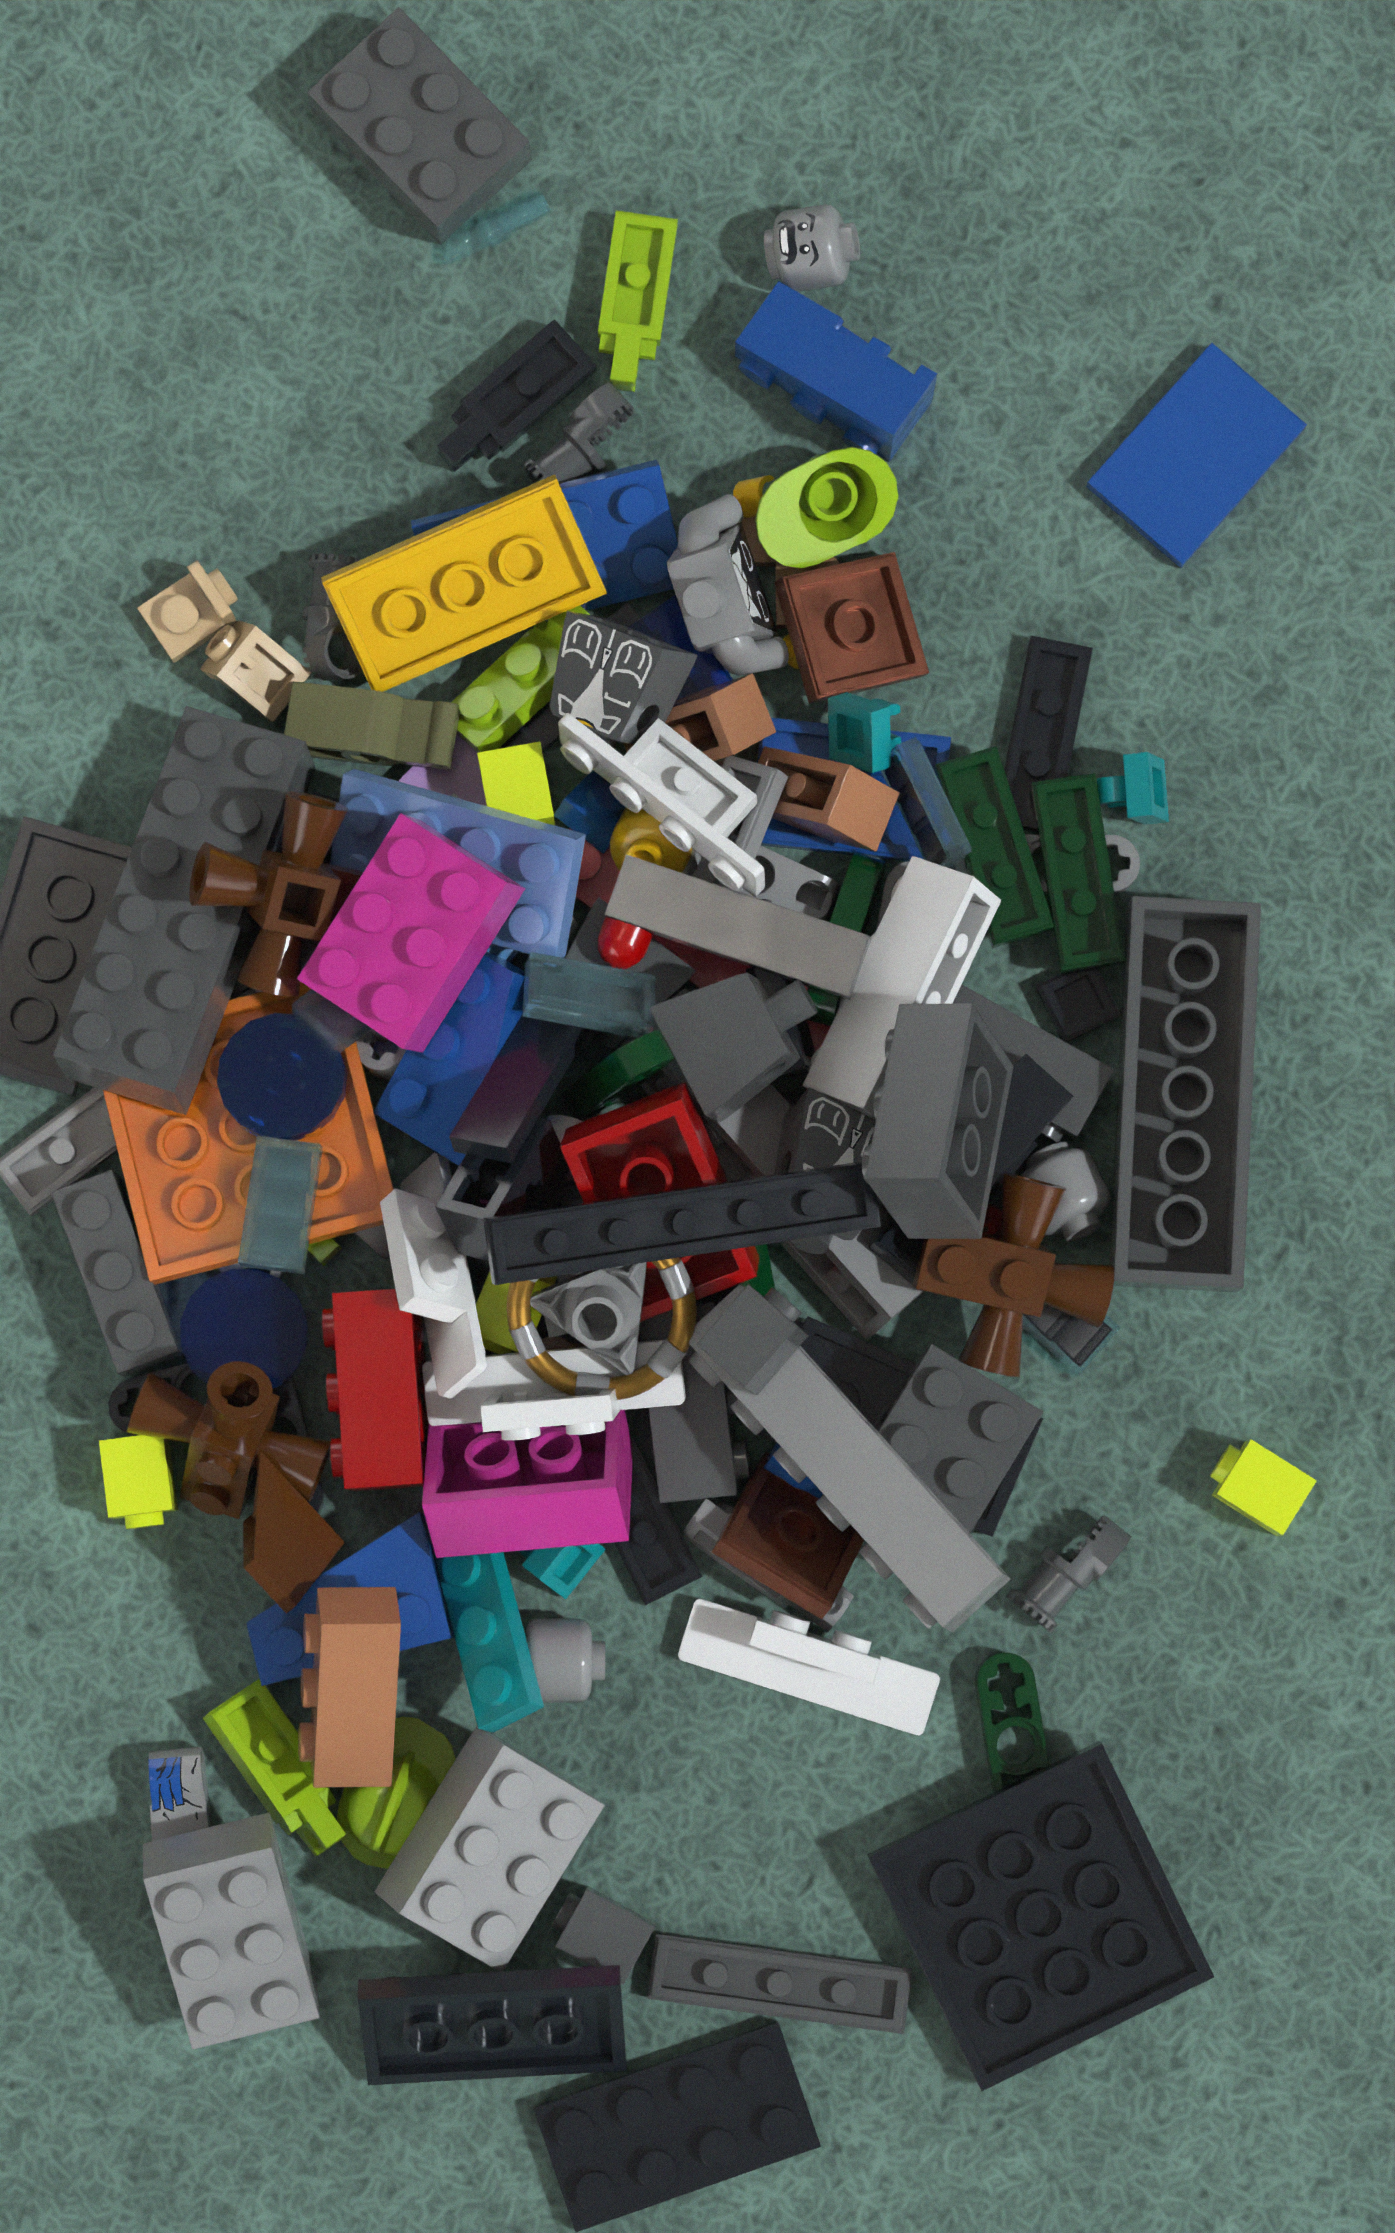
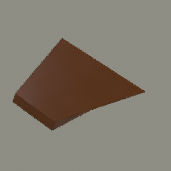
M260 1450L253 1514L243 1521V1568L287 1614L297 1606L344 1544V1541Z

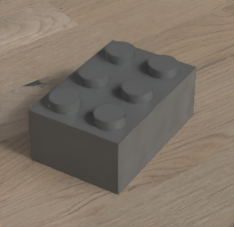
M400 7L392 12L307 91L312 113L440 245L532 160L529 140Z
M973 1003L899 1004L895 1028L889 1030L885 1040L887 1068L883 1086L877 1088L874 1096L873 1109L876 1124L872 1144L865 1147L862 1156L863 1177L908 1239H981L1013 1065Z
M930 1344L877 1431L964 1528L971 1533L1044 1411L935 1345Z

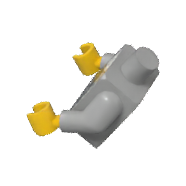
M771 475L739 481L734 487L733 495L726 494L686 514L679 525L678 546L667 561L668 572L695 650L714 655L726 671L739 676L783 668L787 663L793 668L799 669L789 634L784 639L778 635L742 525L743 517L750 518L756 516L759 500L763 496V486L766 482L774 480V477Z

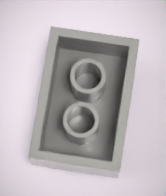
M476 1726L374 1892L400 1915L499 1972H503L605 1805L577 1784L488 1731L478 1729V1726Z
M270 1812L143 1844V1881L192 2050L319 2018L317 1981Z

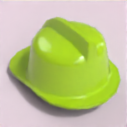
M848 447L815 455L803 464L785 472L769 485L759 500L755 518L758 540L766 554L783 566L805 568L820 564L867 542L883 531L894 516L898 501L896 477L887 462L870 450Z
M404 1716L395 1718L392 1786L344 1787L339 1801L337 1821L346 1833L341 1841L355 1859L369 1866L386 1869L390 1867L456 1760L453 1747L444 1734L418 1718Z

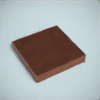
M895 552L782 577L774 582L809 704L828 700L829 697L845 692L853 694L917 679L929 673Z
M765 1452L756 1464L751 1478H749L711 1552L822 1620L831 1609L864 1539L851 1524L843 1532L839 1530L816 1504L819 1498L802 1489L791 1486L784 1479L764 1469L769 1453Z

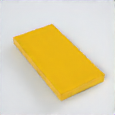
M555 474L321 577L322 584L371 690L381 692L607 594Z

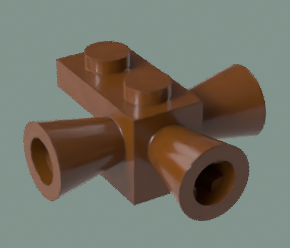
M292 791L285 792L282 853L263 849L259 865L208 842H204L200 847L190 880L189 899L191 905L248 906L247 912L261 927L237 976V980L240 983L270 994L287 997L299 996L300 981L297 978L301 973L302 939L307 938L321 941L363 874V871L323 863L348 811L346 806L311 794Z
M1004 1173L1001 1236L983 1232L981 1239H923L912 1286L919 1290L984 1304L958 1360L964 1364L995 1374L1020 1377L1023 1314L1041 1317L1044 1304L1097 1328L1102 1325L1113 1292V1265L1054 1263L1056 1254L1040 1245L1066 1191L1065 1187L1034 1178Z
M242 1361L223 1364L211 1374L207 1383L208 1400L205 1406L151 1372L139 1393L127 1432L132 1434L190 1443L180 1498L191 1501L197 1509L207 1514H225L238 1520L249 1498L255 1468L258 1469L260 1450L308 1502L311 1501L330 1455V1441L272 1431L280 1396L272 1394V1384L263 1370L251 1363Z

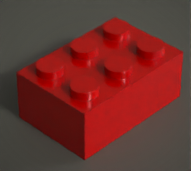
M686 1082L565 1129L560 1145L584 1203L727 1182ZM755 1246L679 1257L682 1259L695 1288L696 1300L757 1277L759 1254ZM647 1262L640 1322L673 1309L672 1300L658 1268L652 1262Z
M396 1289L332 1293L333 1308L322 1310V1329L325 1347H331L333 1351L336 1350L337 1373H328L326 1376L329 1412H336L337 1415L340 1414L341 1438H331L330 1441L333 1477L344 1479V1489L353 1491L423 1487L429 1427L422 1367L426 1363L423 1316L399 1310Z

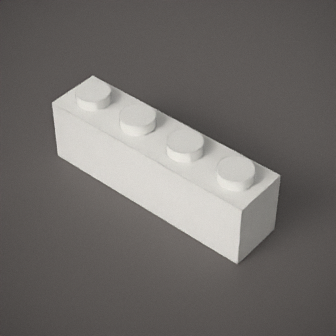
M912 856L903 876L897 880L893 887L891 901L877 931L870 937L871 941L850 1000L840 998L833 1023L822 1046L817 1049L811 1058L812 1066H810L809 1073L802 1086L806 1089L810 1087L875 1119L873 1109L874 1096L877 1088L883 1086L887 1068L885 1040L889 1030L895 1028L899 1004L953 1003L1001 903V899L974 876Z

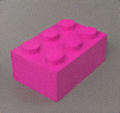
M400 813L297 980L402 1049L423 1053L526 888L421 820Z
M620 1410L613 1421L605 1422V1430L601 1432L569 1435L566 1434L565 1425L540 1427V1436L524 1440H502L501 1431L483 1432L482 1422L432 1426L429 1424L422 1506L436 1558L629 1541L633 1445L625 1410Z

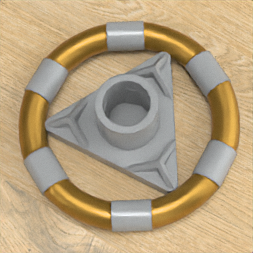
M678 1257L652 1261L658 1268L672 1300V1323L668 1337L665 1338L647 1364L635 1371L647 1262L586 1271L536 1291L533 1294L532 1291L538 1279L510 1283L507 1294V1320L509 1332L522 1360L545 1383L570 1396L599 1394L602 1389L615 1388L617 1400H622L640 1395L652 1389L668 1378L687 1354L690 1346L689 1341L693 1336L696 1325L697 1306L695 1288L682 1259ZM532 1306L625 1375L611 1377L577 1373L557 1362L545 1350L544 1344L531 1319L530 1307Z

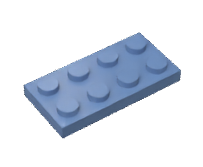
M356 769L343 774L339 803L346 806L348 811L333 840L329 864L364 872L400 813L419 819L526 888L492 941V944L554 962L566 956L586 834Z

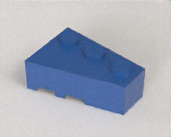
M778 281L735 341V356L741 360L738 366L739 370L763 388L769 389L772 383H775L794 396L790 401L791 406L810 421L821 424L826 418L845 431L842 440L847 446L870 450L890 462L932 403L937 373L922 364L915 374L911 373L887 356L892 350L888 344L874 336L867 343L842 325L844 321L840 316Z
M486 952L424 1052L406 1050L376 1105L374 1114L459 1166L466 1154L454 1152L449 1136L528 1006L529 974L503 958Z
M418 1512L321 1574L297 1606L287 1614L276 1603L246 1622L261 1686L301 1677L302 1668H313L314 1653H304L303 1624L304 1614H316L317 1588L396 1587L401 1620L399 1652L454 1638L424 1513Z

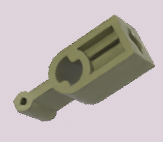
M293 681L284 735L306 741L312 758L380 766H393L400 763L451 770L460 710L458 704L450 702L405 699L395 694L375 690Z

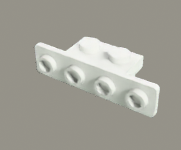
M566 713L559 720L560 743L563 745L560 750L575 768L585 774H590L594 770L611 784L609 787L611 793L622 805L635 813L643 809L661 823L659 829L668 841L684 852H688L690 848L697 851L710 862L708 867L712 874L729 889L737 891L742 887L752 896L757 897L765 888L764 867L727 838L756 806L757 795L659 718L624 756L571 714Z
M433 1153L402 1181L400 1190L394 1189L380 1201L399 1310L424 1316L438 1395L452 1399L485 1371L487 1362L467 1257L464 1254L457 1253L435 1208L452 1179L449 1161L444 1156Z
M664 1340L638 1342L634 1371L647 1364ZM587 1346L546 1350L557 1362L577 1373L611 1377L625 1375ZM519 1352L485 1355L487 1362L485 1371L452 1399L438 1395L432 1360L427 1361L422 1367L427 1417L430 1425L442 1426L482 1422L483 1432L501 1431L502 1440L535 1438L541 1435L540 1427L560 1425L566 1426V1434L569 1435L597 1433L604 1431L605 1422L613 1421L620 1410L681 1405L686 1398L682 1360L670 1376L661 1383L640 1395L622 1400H617L615 1388L602 1389L599 1394L570 1396L556 1390L545 1383L528 1367L525 1361L522 1360Z
M702 1598L695 1600L678 1652L680 1660L914 1735L923 1734L940 1682V1677L937 1673L869 1652L872 1641L847 1632L835 1630L832 1640L809 1633L807 1631L810 1621L787 1613L773 1610L771 1619L768 1620Z

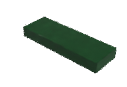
M990 747L935 764L937 778L968 875L974 876L1001 899V903L987 930L991 947L996 948L1053 930L1054 924L997 747Z
M1095 773L1032 782L1031 791L1051 917L1054 924L1053 929L1060 973L1124 964L1125 957Z

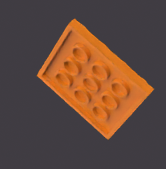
M300 982V991L297 997L280 996L262 991L229 1000L186 1115L103 1090L150 1283L153 1282L156 1285L249 1260V1253L256 1225H254L255 1214L262 1187H260L261 1175L268 1148L313 1154L310 1193H307L304 1231H301L300 1247L384 1225L380 1201L394 1190L378 1122L374 1114L364 1067L361 1063L355 1032L339 1047L332 1050L301 1017L309 1009L326 999L304 983Z

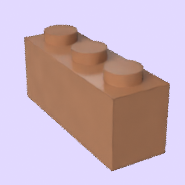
M396 1587L317 1588L316 1614H304V1653H314L313 1668H302L301 1705L302 1708H311V1722L299 1723L298 1755L299 1762H311L313 1788L392 1786L401 1632Z

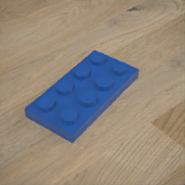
M657 459L560 483V487L607 591V594L580 605L587 611L674 589L668 572L667 561L677 548L678 542ZM495 500L411 520L414 536Z

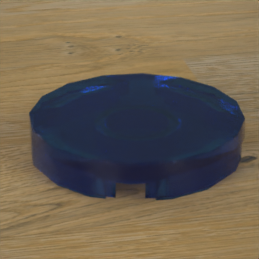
M273 1013L251 1020L230 1038L219 1058L217 1085L225 1109L244 1131L265 1141L293 1142L305 1138L306 1134L313 1133L319 1127L321 1129L334 1118L345 1098L347 1070L338 1044L322 1025L299 1014Z
M230 1269L207 1279L189 1298L180 1320L181 1348L190 1369L206 1385L211 1374L218 1367L229 1362L242 1361L251 1363L263 1370L270 1379L272 1390H274V1388L281 1386L301 1365L309 1345L308 1318L298 1296L280 1278L257 1269Z

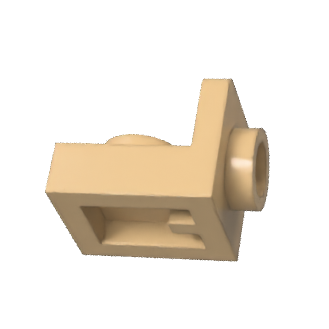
M198 560L187 566L190 572L188 575L137 607L173 663L212 639L224 626H232L237 622L229 607L238 600L234 591L218 568L207 574Z
M240 620L233 626H224L213 636L205 649V654L208 658L200 668L207 676L220 681L253 710L270 722H274L290 702L293 681L305 682L312 673L257 626Z

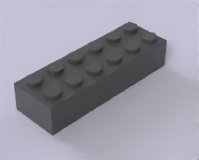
M185 707L53 1054L67 1079L177 1113L187 1114L235 986L237 976L250 946V933L254 920L247 912L248 906H192L189 899V889L194 862L204 842H208L257 865L260 863L263 849L282 853L285 792L307 793L316 769L306 741L192 707Z
M1132 896L1126 906L1125 962L1123 969L1109 1265L1114 1267V1286L1236 1293L1244 1288L1261 903Z

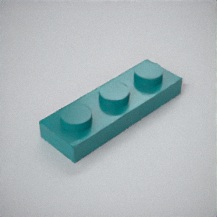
M433 1552L478 1729L494 1733L544 1707L504 1553L436 1558L435 1552Z

